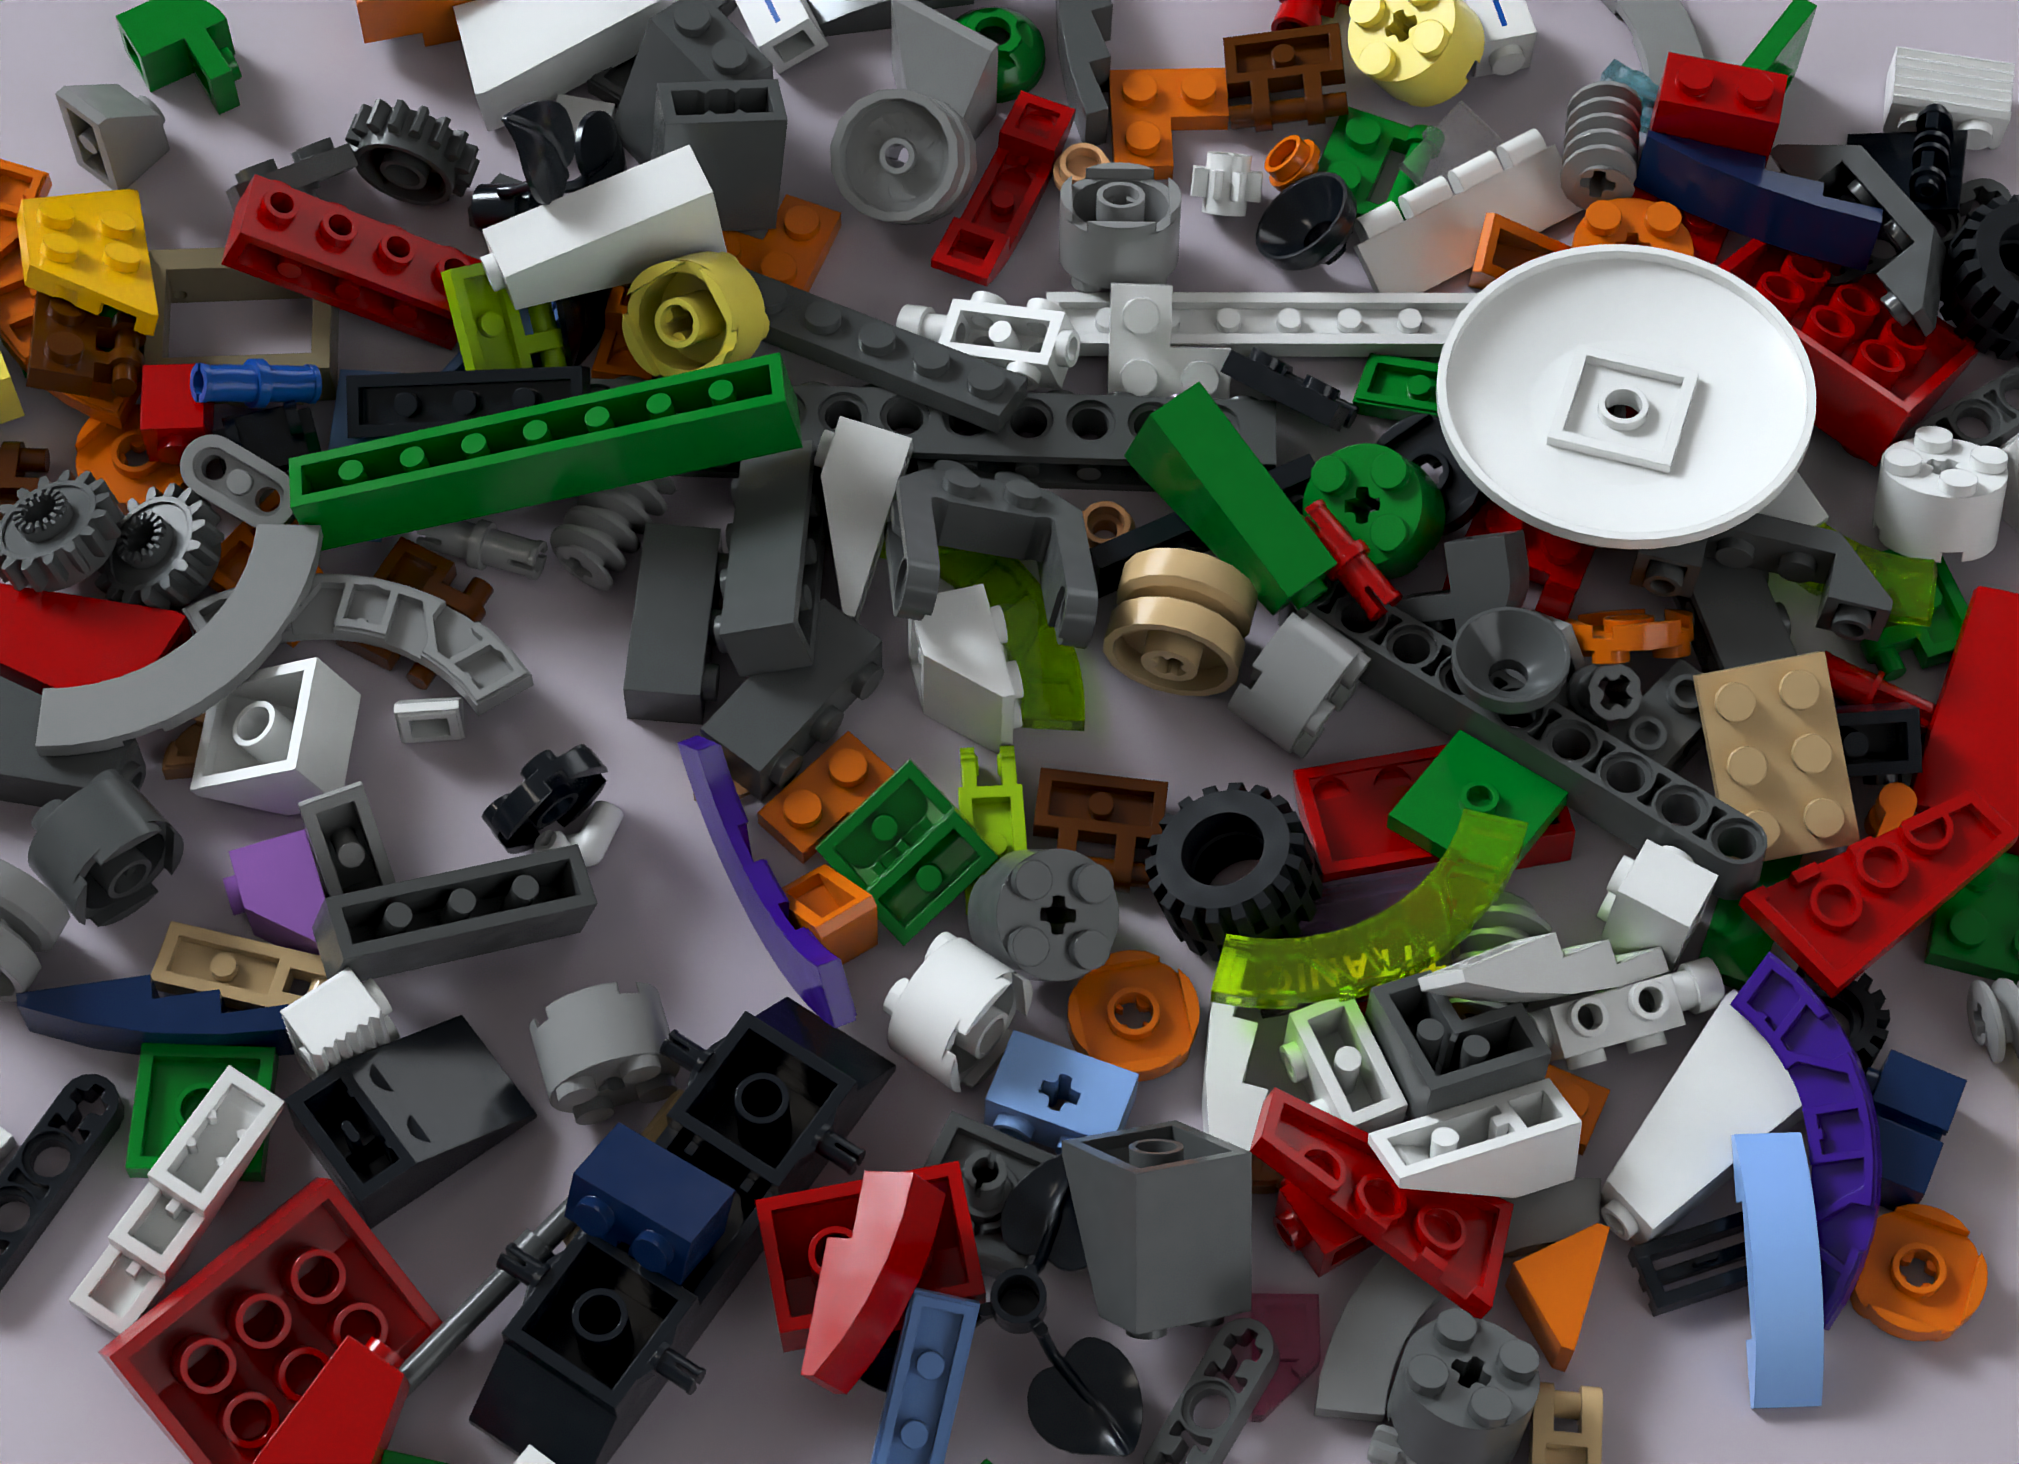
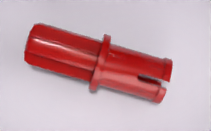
M1825 650L1834 698L1848 705L1905 701L1920 708L1921 735L1928 731L1936 706L1933 702L1883 680L1886 672L1882 670L1877 675Z

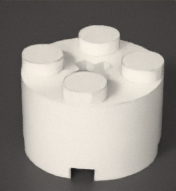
M1938 426L1920 427L1915 431V438L1899 441L1891 445L1882 455L1872 518L1873 528L1878 526L1880 529L1878 539L1884 546L1896 553L1926 562L1941 563L1942 552H1962L1961 562L1976 560L1987 555L1994 549L1997 543L2008 480V454L1998 447L1979 446L1967 441L1953 439V434L1949 430Z
M943 932L931 943L925 955V961L910 980L902 978L897 981L885 998L883 1011L892 1016L888 1027V1045L894 1052L954 1092H961V1082L973 1088L985 1080L999 1065L1013 1032L1008 1027L1016 1010L1027 1017L1032 1002V984L1028 979L968 940L957 938L949 932Z

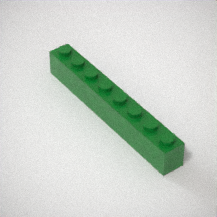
M778 352L289 458L290 508L299 525H321L323 533L321 551L790 451L803 448L797 398L781 353Z

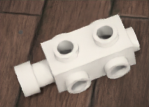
M977 291L973 293L971 300L953 298L948 315L936 314L932 307L906 304L902 307L896 322V327L1028 377L1027 391L1036 390L1038 387L1061 390L1068 367L1071 368L1076 364L1080 351L1079 334L1073 328L1066 312H1063L1058 304L1044 298H1032L1028 301L1027 307L1007 305L1006 301L996 294Z
M1703 957L1680 964L1677 972L1536 1010L1528 1014L1552 1052L1550 1062L1565 1059L1570 1071L1606 1061L1604 1047L1626 1042L1628 1053L1630 1054L1667 1044L1664 1031L1686 1025L1682 1011L1689 1010L1693 1014H1699L1717 1009L1725 997V990L1716 964L1709 957Z

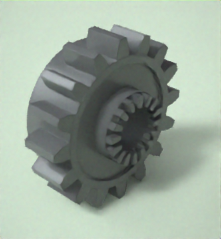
M376 99L373 107L362 104L358 114H355L345 141L350 143L358 166L355 168L366 182L394 199L422 206L442 204L449 201L452 194L459 197L464 196L466 188L471 186L480 160L476 159L479 149L475 145L466 143L469 136L466 131L452 130L448 127L451 121L450 118L445 116L435 119L429 116L428 107L422 105L418 111L411 110L404 100L397 99L395 107H391L382 99Z
M64 470L58 480L52 483L46 475L40 477L37 489L29 492L25 488H20L17 490V497L20 500L14 505H0V514L3 517L0 520V578L4 583L10 581L14 589L18 591L25 587L34 588L36 592L58 591L78 584L91 576L106 562L113 552L117 538L121 534L116 523L124 518L123 512L117 505L119 502L102 478L96 480L92 473L87 470L79 475L77 479L71 470Z
M170 483L164 494L155 486L150 487L146 494V501L141 504L131 498L127 501L129 513L116 523L121 534L117 538L113 552L97 570L101 575L94 582L96 587L106 594L105 598L110 601L173 611L186 606L207 587L217 570L221 557V542L224 540V534L215 528L222 520L220 515L210 508L211 504L196 494L191 488L188 487L184 491L175 483Z

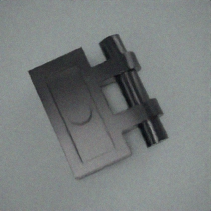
M1253 347L1248 358L1231 350L1220 371L1339 432L1342 426L1349 429L1359 412L1358 406L1340 398V390L1308 374L1305 379L1293 374L1292 366Z

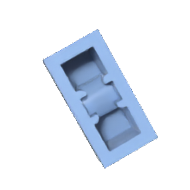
M1013 1029L985 1098L984 1124L1028 1144L1030 1141L1056 1149L1055 1152L1059 1155L1062 1153L1063 1140L1124 1130L1136 1100L1139 1074ZM1058 1099L1066 1100L1069 1102H1065L1062 1105L1060 1111L1052 1110L1049 1108L1054 1107Z

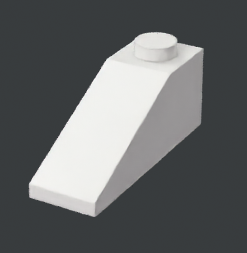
M840 416L835 432L824 430L817 448L814 465L823 468L821 480L842 612L858 623L885 541L884 530L886 522L891 521V503L897 499L896 484L899 477L906 475L914 447L910 437Z
M1546 1078L1368 1133V1144L1399 1188L1517 1198L1575 1179L1582 1121L1550 1078Z

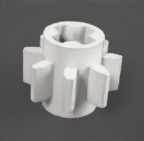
M1208 151L1206 166L1193 165L1190 196L1203 197L1202 212L1241 217L1246 216L1247 201L1260 202L1263 172L1251 171V155Z

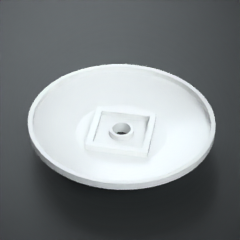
M1603 244L1570 248L1530 260L1509 270L1480 291L1462 310L1444 342L1438 363L1436 402L1443 435L1459 466L1488 498L1508 513L1533 527L1578 543L1606 548L1656 549L1679 546L1725 532L1761 511L1782 492L1802 463L1811 440L1816 415V387L1808 355L1798 335L1780 311L1755 288L1726 270L1690 255L1650 246ZM1614 405H1627L1635 409L1638 414L1632 418L1623 419L1611 415L1607 409Z

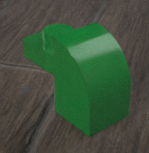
M150 0L116 15L125 51L150 92L194 74L219 115L240 106L235 81L242 78L241 71L233 56L235 55L227 18L214 5L205 0Z

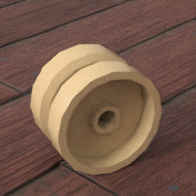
M1153 548L1138 552L1125 562L1117 590L1116 603L1118 606L1111 611L1104 637L1103 652L1111 665L1129 679L1154 690L1181 696H1209L1225 692L1237 683L1246 643L1243 638L1250 633L1257 605L1258 592L1251 580L1233 565L1211 555L1183 548Z

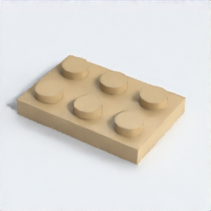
M1825 651L1693 675L1715 796L1750 817L1763 828L1767 835V850L1764 861L1848 846L1860 841ZM1727 856L1731 859L1741 860L1734 856Z

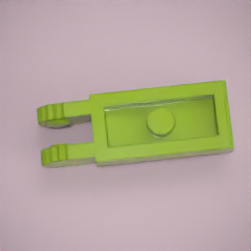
M1014 745L999 746L997 773L1001 777V785L977 786L979 765L974 747L960 748L961 787H958L959 811L999 855L998 859L1013 851L1027 850L1022 784H1017ZM996 860L993 864H991L981 875H985L987 871L998 861ZM980 876L964 890L966 915H968L970 894Z

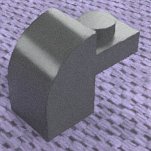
M1524 529L1467 536L1444 543L1450 589L1413 593L1402 597L1395 606L1437 632L1452 630L1456 626V633L1468 619L1480 612L1500 607L1521 608L1526 599L1530 578Z

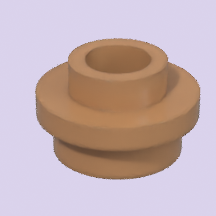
M1100 501L1082 511L1089 548L1113 539H1103L1095 536L1094 534L1098 531H1110L1115 537H1118L1136 529L1131 515L1117 503Z

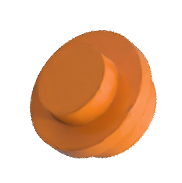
M1290 135L1281 140L1270 151L1264 163V169L1270 174L1269 181L1271 185L1282 192L1295 181L1317 173L1319 169L1320 148L1312 140H1302L1298 135Z

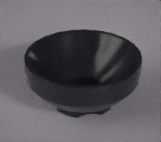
M1317 172L1295 181L1284 189L1263 213L1256 231V245L1259 252L1277 268L1286 271L1306 270L1320 264H1332L1347 250L1346 243L1353 233L1357 215V200L1348 184L1335 173Z

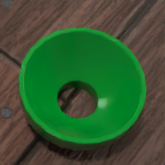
M998 6L973 9L955 19V21L977 33L989 26L1001 27L1009 33L1010 39L998 46L997 103L1016 100L1021 90L1028 93L1037 85L1045 68V46L1039 29L1030 19L1017 11Z

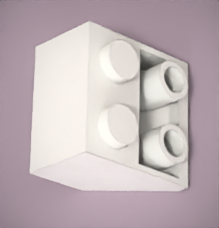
M984 584L937 593L931 616L925 615L922 621L908 619V660L923 714L999 754V746L1013 745V730L1022 727V716L1018 699L1024 697L1023 683L1016 660L1006 662L1002 643L1008 642V634L1002 608L1000 605L990 607Z

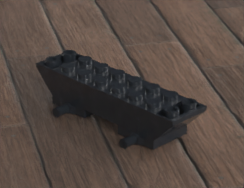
M785 997L756 1016L745 1011L727 1036L711 1045L707 1050L680 1034L678 1030L674 1029L669 1033V1040L665 1038L659 1053L691 1073L686 1090L666 1115L668 1126L655 1143L735 1190L724 1234L681 1286L662 1274L649 1271L641 1266L635 1258L628 1255L630 1246L621 1241L617 1247H614L601 1238L588 1235L581 1229L562 1252L550 1258L545 1264L517 1247L514 1242L507 1245L505 1248L506 1254L503 1252L500 1254L496 1267L526 1285L527 1290L523 1305L501 1333L504 1343L468 1419L469 1423L517 1456H520L530 1444L555 1464H607L668 1380L686 1391L688 1395L693 1394L697 1389L696 1383L700 1385L703 1381L706 1369L699 1367L687 1359L686 1356L764 1251L755 1200L808 1190L829 1161L846 1171L848 1175L855 1173L857 1165L860 1166L866 1155V1150L859 1148L846 1138L896 1071L894 1063L840 1029L833 1028L818 1015L789 997Z

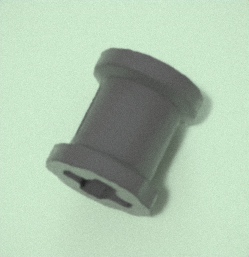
M1590 664L1579 668L1571 676L1567 684L1566 697L1569 707L1573 712L1586 721L1627 719L1638 710L1642 701L1641 681L1631 668L1623 664L1611 666ZM1600 681H1608L1604 690L1605 694L1610 698L1608 704L1600 703L1604 697L1603 690L1598 687Z

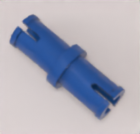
M247 359L243 365L196 363L190 375V390L194 401L199 403L244 402L248 408H265L269 402H289L293 400L295 402L316 404L322 391V377L319 368L313 364H305L304 366L269 365L264 359Z

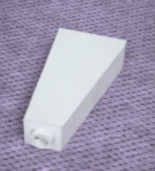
M474 0L453 6L475 96L487 132L505 126L501 118L513 109L532 101H552L557 98L558 93L565 94L586 83L593 75L610 67L614 68L638 54L650 18L678 0Z
M687 145L551 201L550 205L538 206L482 229L490 254L480 257V260L494 292L505 288L515 310L632 283L645 269L664 261L696 252H727L713 191L690 145Z
M1735 989L1723 998L1606 1179L1600 1199L1601 1215L1607 1226L1623 1240L1631 1238L1639 1245L1660 1238L1734 1176L1732 1135L1786 1133L1804 1118L1803 1106L1788 1071L1785 1070L1782 1062L1767 1040L1745 1017L1730 1006L1738 994Z

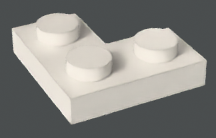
M1111 283L1107 394L1112 392H1129L1136 396L1169 397L1174 394H1181L1200 381L1212 399H1230L1231 377L1220 371L1232 350L1231 348L1171 346L1172 285Z

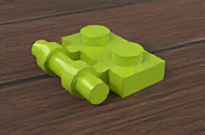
M482 263L452 268L441 272L466 371L534 368L530 355L538 353L542 367L567 366L563 351L561 328L557 327L551 302L527 307L534 334L525 336L519 310H515L505 288L494 292Z

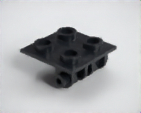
M1930 104L1918 114L1916 120L1917 132L1848 134L1846 145H1861L1924 215L1959 213L1968 130H1954L1952 115L1943 105ZM1849 191L1839 197V200L1857 203Z

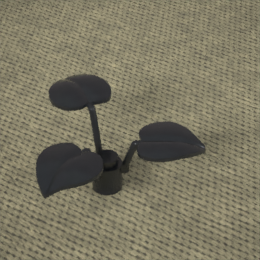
M556 101L528 102L505 114L501 121L515 142L526 181L521 183L479 184L473 192L471 202L474 224L480 232H483L482 229L541 205H550L551 201L563 197L565 193L575 192L626 171L624 149L616 132L612 117L605 111L589 112L580 121L575 137L568 112ZM575 153L576 163L581 175L575 180L567 181L569 179L567 167L572 162ZM606 289L556 301L567 366H580L600 341L605 329Z
M1061 1153L1029 1172L1014 1187L1005 1201L1000 1223L1004 1243L1011 1251L1024 1256H1035L1032 1264L1027 1265L1025 1268L1006 1270L996 1278L991 1288V1302L980 1304L975 1328L987 1319L994 1318L996 1323L1009 1333L1025 1334L1032 1331L1037 1337L1045 1355L1053 1366L1042 1370L1033 1378L1027 1396L1028 1415L1034 1429L1048 1444L1071 1454L1126 1457L1133 1453L1137 1446L1143 1421V1403L1140 1386L1129 1360L1111 1343L1096 1337L1080 1339L1063 1357L1056 1348L1048 1332L1047 1325L1043 1322L1047 1311V1292L1042 1279L1038 1275L1044 1270L1047 1261L1056 1268L1068 1272L1088 1268ZM901 1330L891 1333L873 1363L859 1380L879 1391L887 1392Z

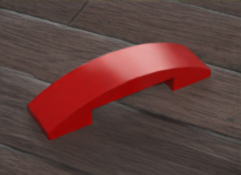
M1021 90L999 131L998 148L960 218L953 217L931 258L932 268L986 287L995 279L1017 247L1052 177L1054 163L1062 153L1075 119L1076 109Z

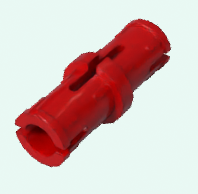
M1319 499L1305 508V511L1312 519L1306 516L1304 520L1337 562V565L1329 571L1327 577L1333 582L1339 580L1366 612L1368 619L1374 622L1389 612L1384 605L1390 604L1392 607H1395L1403 595L1393 587L1367 556L1370 548L1361 539L1355 541L1326 507V503Z

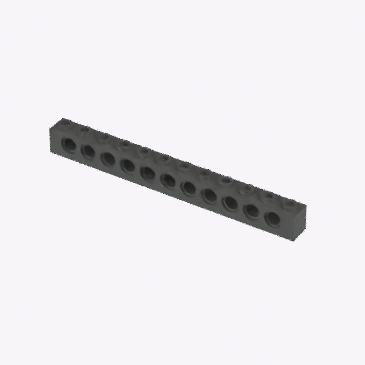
M631 375L621 376L616 379L590 378L591 393L649 380ZM812 381L801 385H792L797 398L802 441L813 439L816 448H818L824 430L835 432L833 429L836 428L839 417L842 416L897 433L895 430L900 428L915 430V432L910 434H901L912 438L914 447L906 475L914 473L917 460L932 463L940 460H951L976 471L993 474L999 471L1016 472L1029 480L1037 481L1040 488L1142 492L1156 491L1130 465L1124 454L1149 415L1179 395L1151 397L1136 396L1129 392L1090 395L1074 394L1067 390H1051L1046 393L1027 392V396L998 434L873 384H867L862 387L829 386L822 382ZM1252 396L1213 399L1266 470L1270 471L1276 468V401L1258 400ZM961 430H971L976 432L977 434L972 436H962L957 434L956 432ZM1022 432H1033L1035 434H1038L1039 436L1034 438H1024L1017 434ZM1083 434H1094L1099 436L1100 438L1096 440H1086L1079 436ZM741 461L673 476L739 478Z

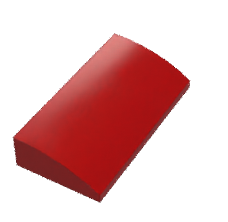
M1978 586L1973 590L1922 746L1923 773H1913L1909 786L1917 797L1915 812L1918 814L1968 790L1974 789L2019 832L2018 593ZM2019 837L2015 844L2005 853L2019 856Z
M1447 744L1293 770V783L1300 820L1320 861L1323 872L1319 876L1323 884L1322 898H1320L1321 903L1393 891L1396 882L1410 887H1418L1471 878L1387 828L1388 814ZM1567 806L1563 808L1514 870L1571 860L1576 831Z

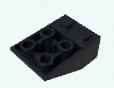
M463 1015L344 1060L284 1099L296 1131L370 1229L537 1118V1113Z

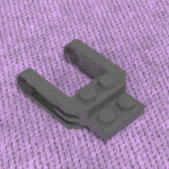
M917 460L914 473L898 478L896 484L897 499L891 503V521L886 522L884 530L892 607L895 617L922 621L925 615H932L940 579L938 546L1023 561L1036 560L1048 626L1054 627L1058 645L1080 649L1088 647L1097 618L1098 588L1082 510L1050 490L1041 489L1038 487L1037 481L1029 480L1019 473L999 471L993 474L976 471L951 460H940L936 463Z

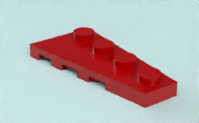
M1971 789L1903 820L1899 827L1876 838L1869 836L1848 846L1845 852L1817 864L1814 861L1791 872L1789 878L1767 888L1762 885L1743 894L1739 906L1831 998H1834L2010 849L2018 839L2019 832L1974 789Z
M1274 1087L1263 1101L1250 1152L1461 1309L1467 1311L1475 1318L1482 1319L1493 1306L1514 1204L1496 1196L1399 1188L1369 1146L1368 1132Z

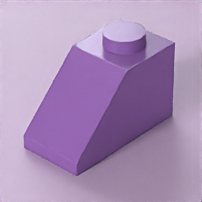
M305 829L228 851L235 875L223 878L233 915L246 912L253 934L277 946L320 955L312 926L326 897Z

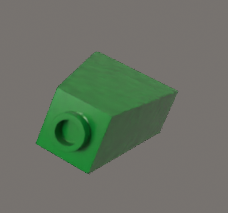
M1200 381L1149 415L1124 454V457L1220 560L1233 565L1251 580L1258 592L1259 602L1274 616L1291 603L1299 611L1300 608L1307 607L1324 594L1328 587L1323 580L1329 571L1337 565L1336 560Z

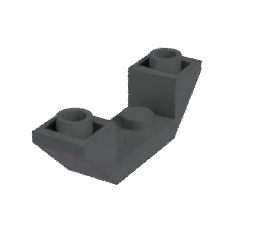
M1776 145L1771 150L1770 155L1779 168V173L1824 182L1823 196L1838 199L1845 192L1849 191L1858 204L1883 209V215L1889 222L1882 226V229L1902 253L1876 273L1887 291V294L1880 301L1902 327L1912 321L1925 337L1936 329L1947 248L1934 225L1861 145Z
M1759 513L1725 532L1703 540L1679 546L1639 549L1629 580V584L1644 587L1655 595L1665 597L1679 595L1691 598L1702 567L1703 558L1707 557L1716 559L1719 563L1731 568L1750 567L1776 573L1791 582L1823 584L1815 627L1833 631L1837 636L1847 640L1867 639L1878 642L1893 605L1892 598L1840 532Z

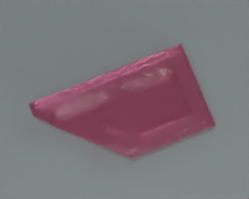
M1252 1293V1311H1249L1250 1318L1261 1322L1268 1328L1280 1352L1278 1369L1251 1414L1252 1422H1263L1319 1367L1321 1360L1319 1294ZM1253 1339L1250 1344V1359L1257 1362L1261 1354L1255 1345L1256 1339Z

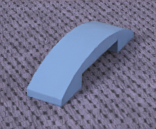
M1801 1132L1734 1134L1731 1136L1735 1196L1736 1203H1742L1752 1335V1339L1746 1340L1751 1409L1822 1406L1824 1315L1821 1261L1813 1190Z

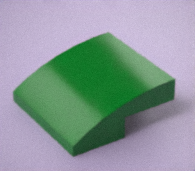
M911 758L898 768L815 847L819 854L838 873L873 896L877 905L878 920L903 946L999 858V855Z

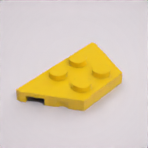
M121 189L22 199L17 216V227L25 286L51 297L63 298L74 306L95 315H99L103 310L104 304L137 317L134 331L154 336L159 313L138 190Z

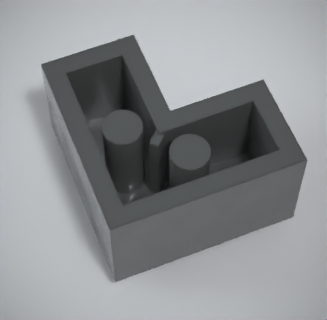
M1431 970L1371 988L1364 1018L1408 1103L1405 1114L1409 1121L1545 1079L1552 1052L1521 1002L1461 1020L1447 996L1421 991L1418 978L1432 973Z

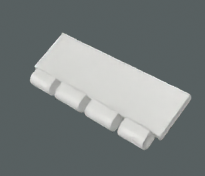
M1533 128L1497 147L1500 162L1492 151H1488L1448 172V180L1455 195H1453L1446 179L1438 176L1399 196L1398 203L1406 220L1403 219L1398 207L1392 201L1356 218L1354 228L1361 243L1353 246L1374 292L1423 293L1473 267L1486 213L1499 214L1532 230L1541 232L1582 211V208L1577 207L1567 199L1561 188L1560 172L1562 169V158L1556 145L1547 147L1540 132Z

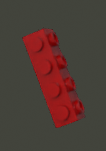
M254 174L236 205L221 264L452 350L458 339L441 272L481 263V260L466 255L457 248L442 246L411 234L399 226L385 224L351 211L342 204L328 202L301 192L282 181L270 180Z

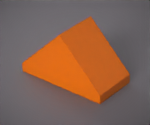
M1486 213L1468 287L1483 290L1492 281L1509 270L1538 257L1570 249L1571 246L1499 214Z
M822 864L782 887L790 901L788 921L794 929L808 928L824 947L841 959L842 965L878 945L877 905L873 896L827 864Z
M1599 1223L1591 1225L1514 1262L1511 1267L1505 1287L1553 1369L1565 1372L1575 1351L1610 1230L1609 1226Z

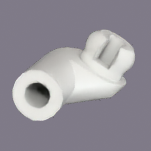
M596 801L580 832L564 835L561 831H554L553 833L551 830H547L536 839L534 853L578 844L585 867L597 865L603 859L624 818V813L609 802Z

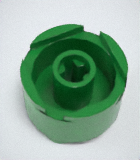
M1372 443L1347 446L1331 455L1323 456L1314 464L1303 498L1302 509L1304 518L1309 516L1312 519L1305 511V508L1313 502L1322 499L1326 503V507L1355 541L1358 539L1363 540L1370 548L1367 556L1387 579H1395L1409 574L1418 567L1417 563L1425 557L1430 549L1432 551L1435 549L1442 537L1445 525L1444 499L1435 482L1420 466L1386 446ZM1377 503H1380L1378 511L1370 512L1375 509Z

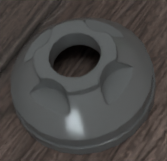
M1500 607L1480 612L1463 624L1453 640L1451 663L1454 679L1459 689L1469 700L1482 708L1496 713L1521 714L1542 708L1561 692L1569 673L1571 654L1564 634L1551 620L1525 608ZM1511 669L1522 674L1527 683L1517 691L1508 692L1494 687L1489 677L1497 670Z

